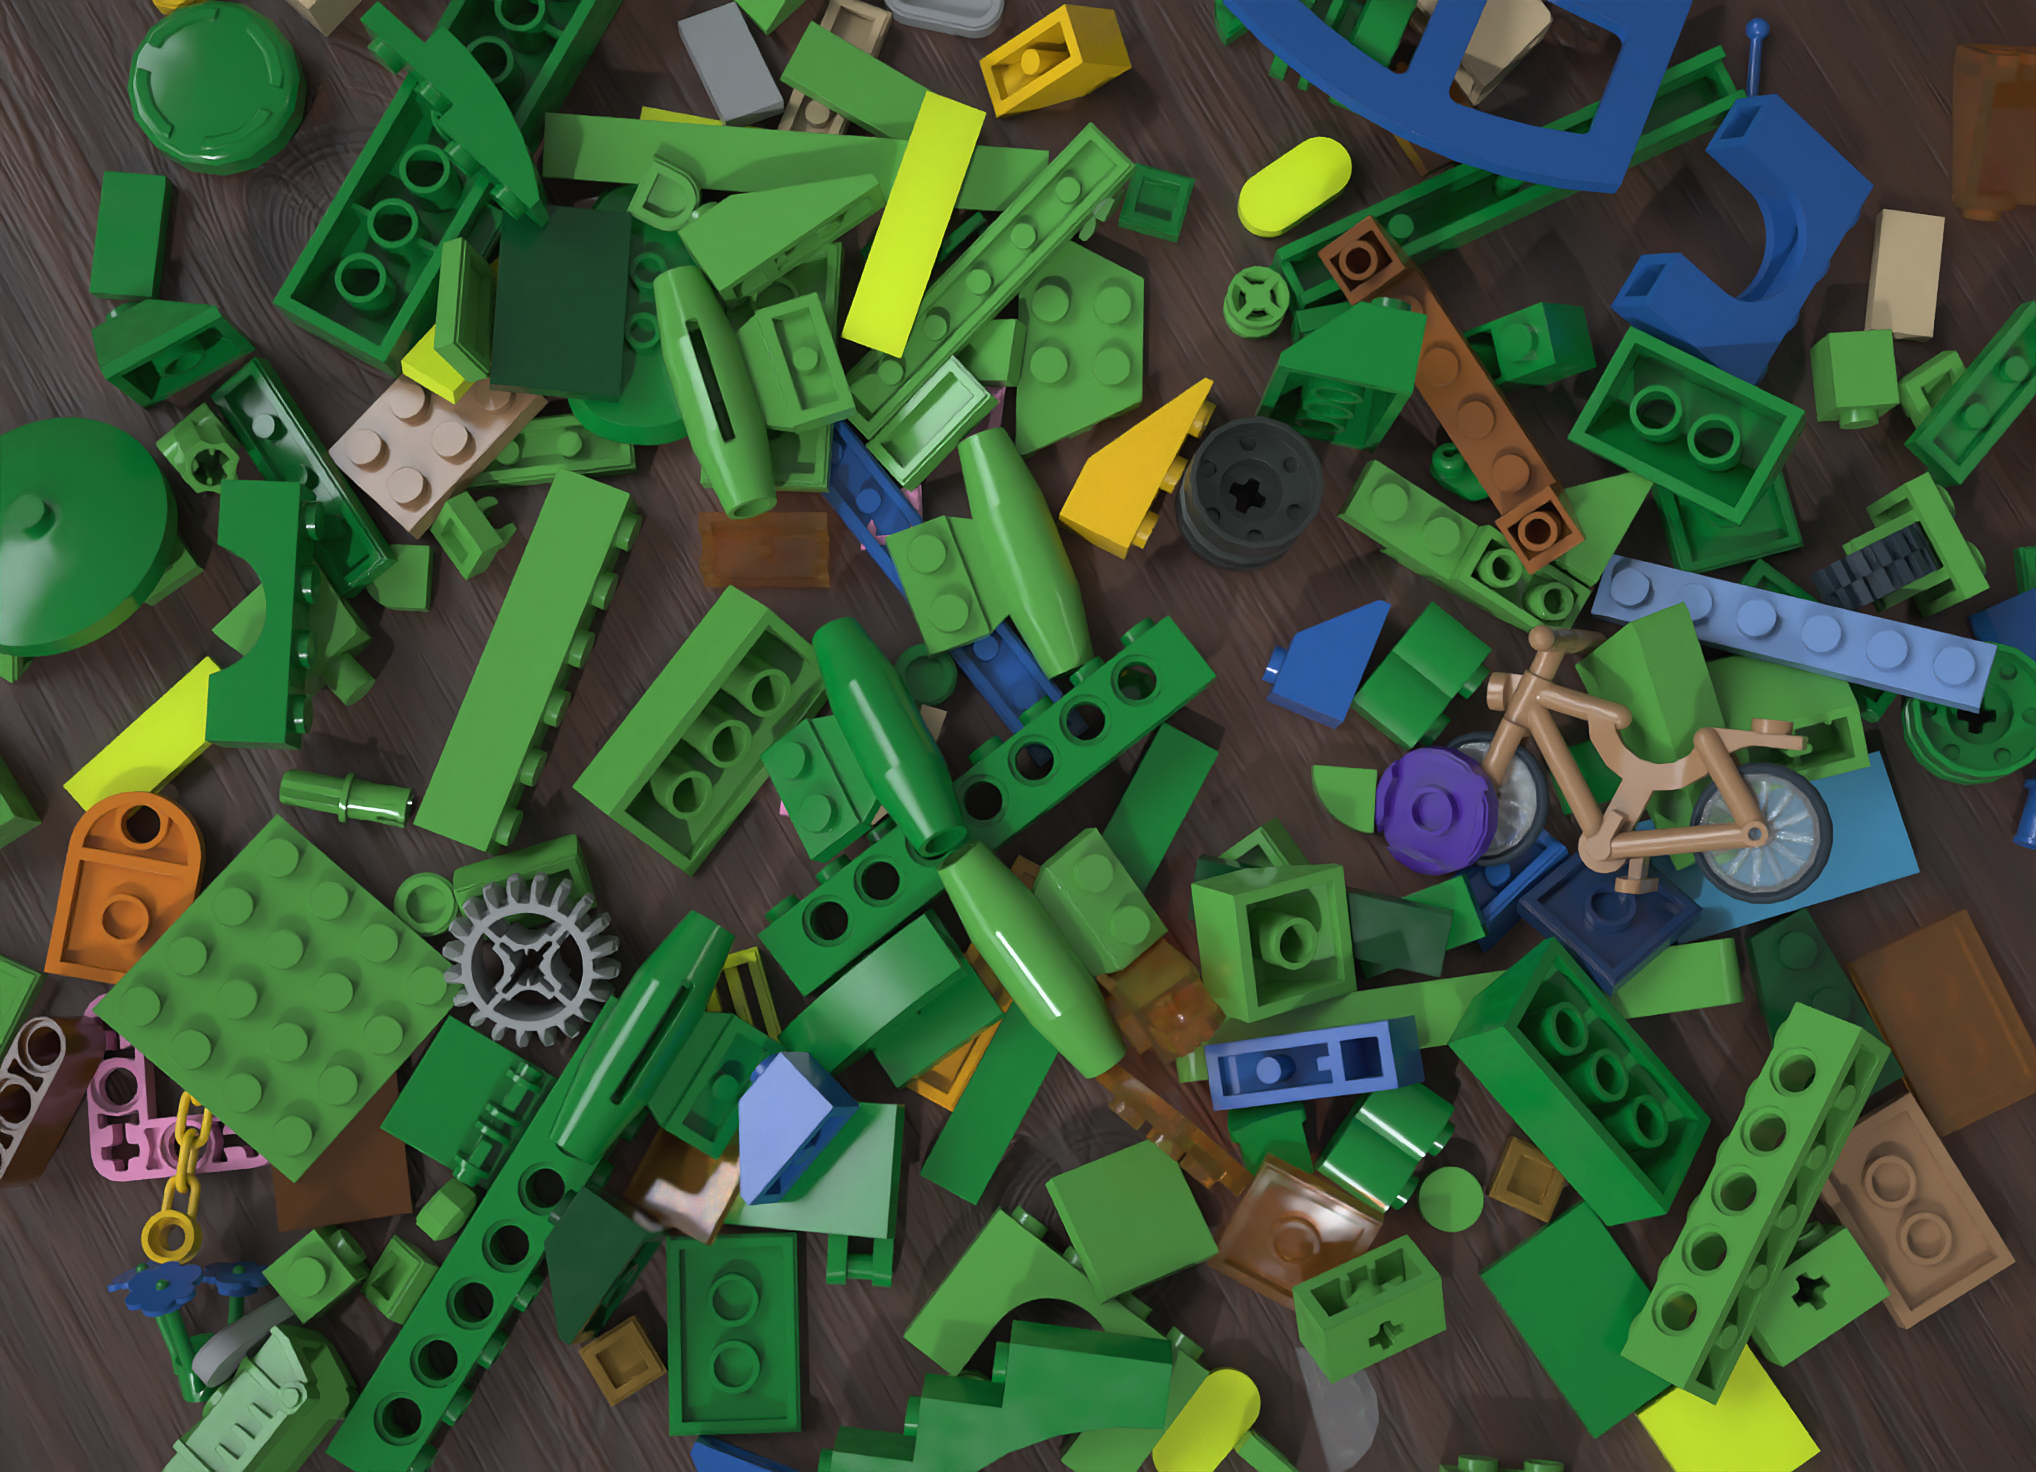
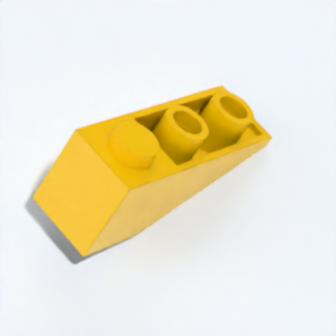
M1205 377L1089 457L1059 514L1058 527L1125 560L1132 545L1144 549L1160 518V515L1150 511L1160 490L1162 489L1172 494L1189 461L1179 456L1189 434L1198 439L1201 438L1217 407L1216 404L1207 400L1214 381Z

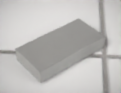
M735 1L678 21L679 35L723 126L745 127L784 112L782 96Z

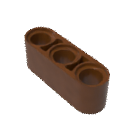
M85 1015L34 1017L25 1022L18 1031L0 1066V1189L28 1186L36 1182L44 1173L106 1050L105 1034L95 1019Z

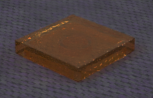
M1268 1152L1216 1241L1220 1252L1208 1259L1206 1265L1295 1312L1292 1287L1365 1254L1383 1224L1384 1213Z

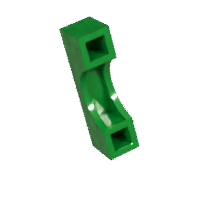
M221 479L217 544L235 556L246 560L251 565L262 583L266 598L265 621L254 646L235 664L209 675L205 741L221 747L301 750L302 734H309L312 727L313 703L311 696L305 695L306 669H313L316 662L317 639L314 630H309L310 604L318 603L321 590L319 568L317 565H312L314 540H321L323 536L325 517L322 502L316 501L317 495L301 482Z

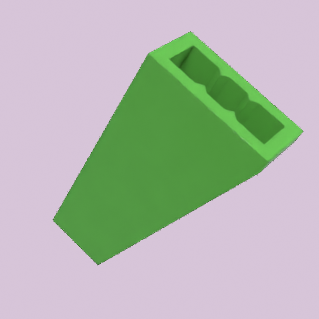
M1684 601L1631 621L1575 665L1588 694L1623 704L1631 710L1632 722L1626 729L1621 730V734L1626 746L1641 759L1656 764L1674 763L1690 755L1695 747L1693 737L1697 730L1703 727L1726 728L1692 618ZM1709 775L1681 789L1655 790L1646 807L1655 828L1689 826L1693 808L1702 791L1713 781L1712 777ZM1720 793L1710 805L1704 825L1735 822ZM1739 849L1707 852L1715 868L1742 855ZM1693 853L1669 855L1677 871L1696 863Z

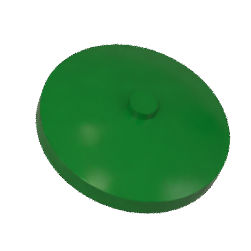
M65 417L29 423L0 435L1 654L20 657H40L71 651L103 637L127 620L146 601L162 578L169 564L177 535L178 515L174 492L168 477L157 461L140 442L125 431L93 419Z

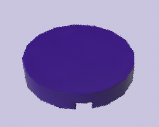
M1430 746L1407 753L1401 759L1395 760L1384 771L1376 789L1374 819L1378 832H1384L1385 839L1390 844L1386 848L1395 860L1414 872L1439 876L1470 867L1488 851L1498 827L1499 803L1492 780L1476 760L1455 748Z

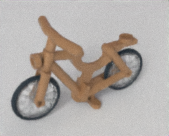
M1547 625L1533 627L1529 633L1528 640L1531 647L1538 651L1529 670L1526 669L1523 675L1493 672L1489 679L1487 688V704L1489 709L1506 711L1496 733L1490 731L1471 732L1458 736L1442 746L1458 749L1476 760L1492 780L1499 803L1496 834L1488 851L1473 863V866H1497L1514 860L1524 854L1535 843L1546 824L1550 807L1549 787L1539 762L1526 748L1531 734L1583 831L1578 845L1581 860L1588 868L1600 873L1618 871L1629 861L1628 875L1616 877L1614 889L1616 892L1643 894L1658 891L1659 877L1648 875L1650 856L1693 853L1694 859L1703 875L1721 892L1734 899L1751 904H1773L1789 900L1805 891L1821 875L1830 857L1833 845V823L1828 806L1817 788L1804 776L1788 767L1768 762L1741 765L1735 754L1752 746L1807 750L1808 737L1792 735L1794 722L1752 718L1751 731L1703 727L1697 730L1693 737L1695 747L1690 755L1674 763L1656 764L1641 759L1626 746L1621 734V730L1626 729L1632 722V712L1627 706L1556 685L1553 681L1565 654L1588 656L1607 641L1606 637L1597 631ZM1548 709L1588 721L1590 739L1606 766L1623 779L1604 815ZM1709 775L1712 777L1713 781L1702 791L1693 808L1689 826L1634 831L1655 790L1681 789Z

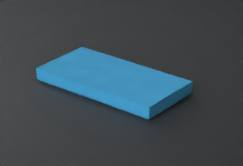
M1880 751L1868 754L1870 767L1809 781L1817 788L1828 806L1833 823V845L1829 860L1821 875L1805 891L1789 900L1773 904H1751L1740 901L1718 890L1703 875L1697 863L1677 871L1669 855L1650 856L1649 862L1703 908L1700 920L1673 943V946L1919 873L1920 870ZM1793 786L1758 794L1771 820L1779 828V838L1772 845L1739 849L1742 854L1740 857L1716 868L1726 879L1741 887L1752 890H1772L1796 880L1808 868L1815 856L1819 841L1818 823L1814 810L1806 797ZM1651 819L1639 822L1635 827L1636 831L1656 829Z

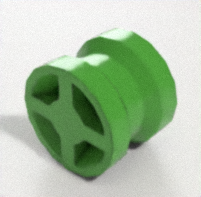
M1253 266L1243 269L1235 275L1228 286L1223 305L1224 319L1232 332L1244 339L1251 340L1266 338L1274 333L1281 324L1289 305L1290 294L1287 283L1279 273L1268 267ZM1261 310H1264V311H1265V314H1263V313H1258V314L1252 313L1253 311H1261Z

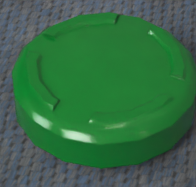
M208 0L177 8L152 26L133 54L127 85L134 119L164 156L192 172L222 176L258 168L286 147L302 122L308 89L299 55L273 20L244 4Z

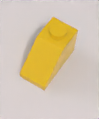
M1069 4L1062 5L979 61L997 118L1012 117L1088 95L1132 67L1114 10Z

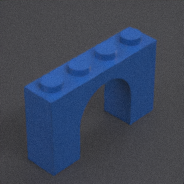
M1777 94L1736 99L1705 150L1753 195L1761 209L1766 228V248L1761 267L1752 283L1742 293L1732 297L1680 252L1641 255L1610 306L1634 328L1754 386L1766 375L1769 366L1768 362L1783 337L1796 325L1802 305L1814 285L1827 273L1832 255L1846 232L1858 221L1861 215V207L1874 187L1866 177Z

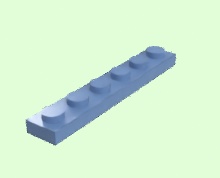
M1615 554L1612 555L1604 569L1591 610L1594 619L1626 626L1631 621L1684 601L1690 612L1699 644L1702 646L1978 714L1997 652V645Z

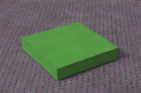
M1164 1134L1055 1176L1045 1184L1100 1305L1206 1261L1220 1252Z

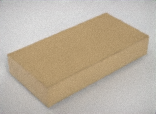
M1883 209L1876 215L1864 331L1891 329L1892 338L1923 343H1926L1933 337L1945 217Z

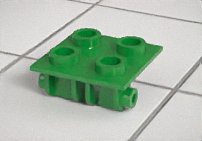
M449 1015L380 1128L453 1170L452 1175L471 1187H475L477 1184L489 1191L555 1086L558 1078Z

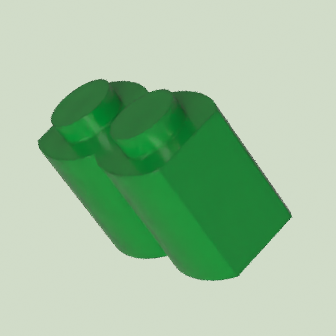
M1432 601L1358 689L1350 707L1405 752L1410 750L1417 742L1421 743L1424 747H1429L1451 720L1442 711L1452 698L1459 693L1465 699H1468L1491 671L1482 662L1492 649Z
M1420 1082L1396 1089L1360 1093L1349 1113L1321 1150L1313 1164V1168L1380 1215H1383L1390 1206L1399 1210L1410 1198L1419 1182V1178L1412 1174L1418 1162L1426 1152L1433 1157L1436 1156L1452 1136L1456 1125L1449 1119L1455 1107Z

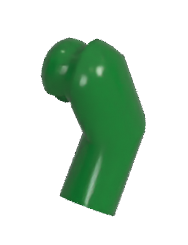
M1444 443L1434 450L1430 472L1439 486L1467 502H1476L1489 498V495L1454 443Z

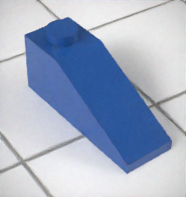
M1415 1015L1204 1046L1213 1111L1396 1089L1425 1081Z

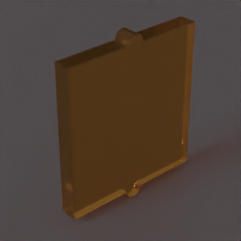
M660 1126L624 1197L658 1216V1223L662 1227L669 1229L676 1227L701 1243L712 1246L740 1192L739 1129L737 1128L717 1161Z

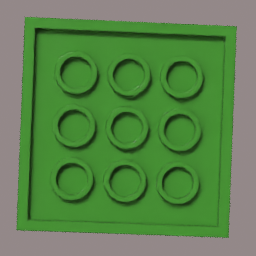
M276 814L103 997L92 1011L296 1184L454 1008L453 998L465 985L464 983L451 984L445 982L444 973L448 968L454 966L280 815Z

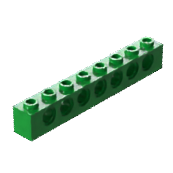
M1169 615L1157 624L1150 616L1140 621L1120 638V641L1126 647L1106 664L1100 656L1090 660L1069 678L1075 687L1055 703L1049 695L1043 697L1018 718L1024 726L1020 731L1005 742L998 735H995L968 756L967 759L973 767L957 780L952 781L967 834L957 846L950 849L942 858L928 860L921 856L895 821L889 817L866 836V839L872 845L853 861L846 854L839 856L816 874L815 878L821 886L801 901L795 893L789 895L764 915V918L770 925L757 936L804 997L815 994L828 984V981L855 963L946 892L936 869L948 855L975 839H980L993 853H996L1215 682L1216 674ZM1141 666L1151 671L1154 675L1156 687L1147 698L1132 700L1121 693L1118 687L1119 678L1130 667ZM1085 705L1096 707L1105 717L1103 731L1091 740H1080L1074 737L1068 730V719L1071 713L1076 708ZM1031 745L1047 747L1054 757L1051 772L1040 780L1026 779L1018 770L1017 762L1020 753ZM981 784L996 786L1000 790L1003 800L999 813L988 820L975 819L967 807V799L970 792ZM887 862L896 868L900 877V884L892 897L886 900H879L869 892L866 879L873 866ZM829 902L840 904L848 915L846 931L842 936L834 940L824 937L816 926L818 911Z
M611 995L326 1449L325 1453L353 1471H429L440 1451L431 1445L444 1423L454 1427L461 1419L475 1396V1392L467 1388L469 1382L480 1365L490 1370L511 1337L502 1329L516 1308L523 1313L529 1309L546 1281L544 1277L537 1273L546 1260L544 1241L554 1228L548 1222V1218L556 1205L545 1204L536 1196L534 1190L536 1176L544 1168L552 1169L559 1173L565 1184L564 1195L570 1189L578 1193L583 1185H598L604 1189L616 1169V1166L608 1161L621 1139L631 1143L646 1122L651 1111L644 1107L594 1165L580 1159L548 1138L580 1060L620 996ZM508 1225L521 1228L529 1239V1251L522 1261L508 1259L500 1249L499 1238L503 1229ZM470 1283L483 1284L491 1291L494 1304L488 1317H477L466 1308L464 1294ZM434 1340L446 1341L456 1350L458 1363L452 1374L440 1373L431 1365L429 1349ZM398 1398L411 1399L420 1408L422 1420L418 1430H405L395 1421L393 1408Z

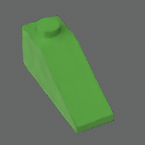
M870 173L730 195L720 203L710 202L699 207L689 216L686 226L677 232L694 262L701 268L706 279L728 310L732 311L886 205L880 184L874 175Z

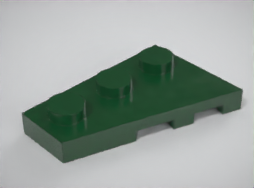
M1805 907L1790 912L1744 939L1760 1014L1765 1017L1772 1049L1776 1032L1780 1025L1788 1019L1796 1001L1862 1027L1887 1045ZM1890 1052L1869 1096L1905 1076L1892 1052ZM1815 1074L1808 1078L1804 1085V1090L1811 1085Z

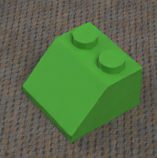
M1332 863L1245 868L1191 883L1206 1008L1251 1023L1357 991L1343 865Z

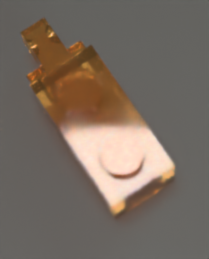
M1162 937L1122 971L1098 975L1095 978L1107 996L1105 1002L1121 1035H1125L1138 1054H1142L1149 1049L1165 1066L1178 1057L1183 1058L1195 1051L1194 1047L1199 1048L1202 1045L1201 1042H1206L1215 1035L1214 1032L1222 1026L1227 1017L1220 1005L1211 998L1199 979L1200 973L1195 965Z

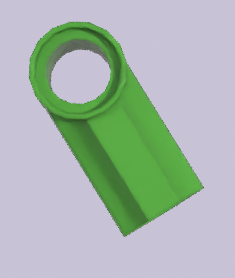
M206 402L201 404L155 442L158 449L181 474L185 482L197 493L214 491L221 494V479L238 480L236 468L240 456L237 450L243 445L230 427Z

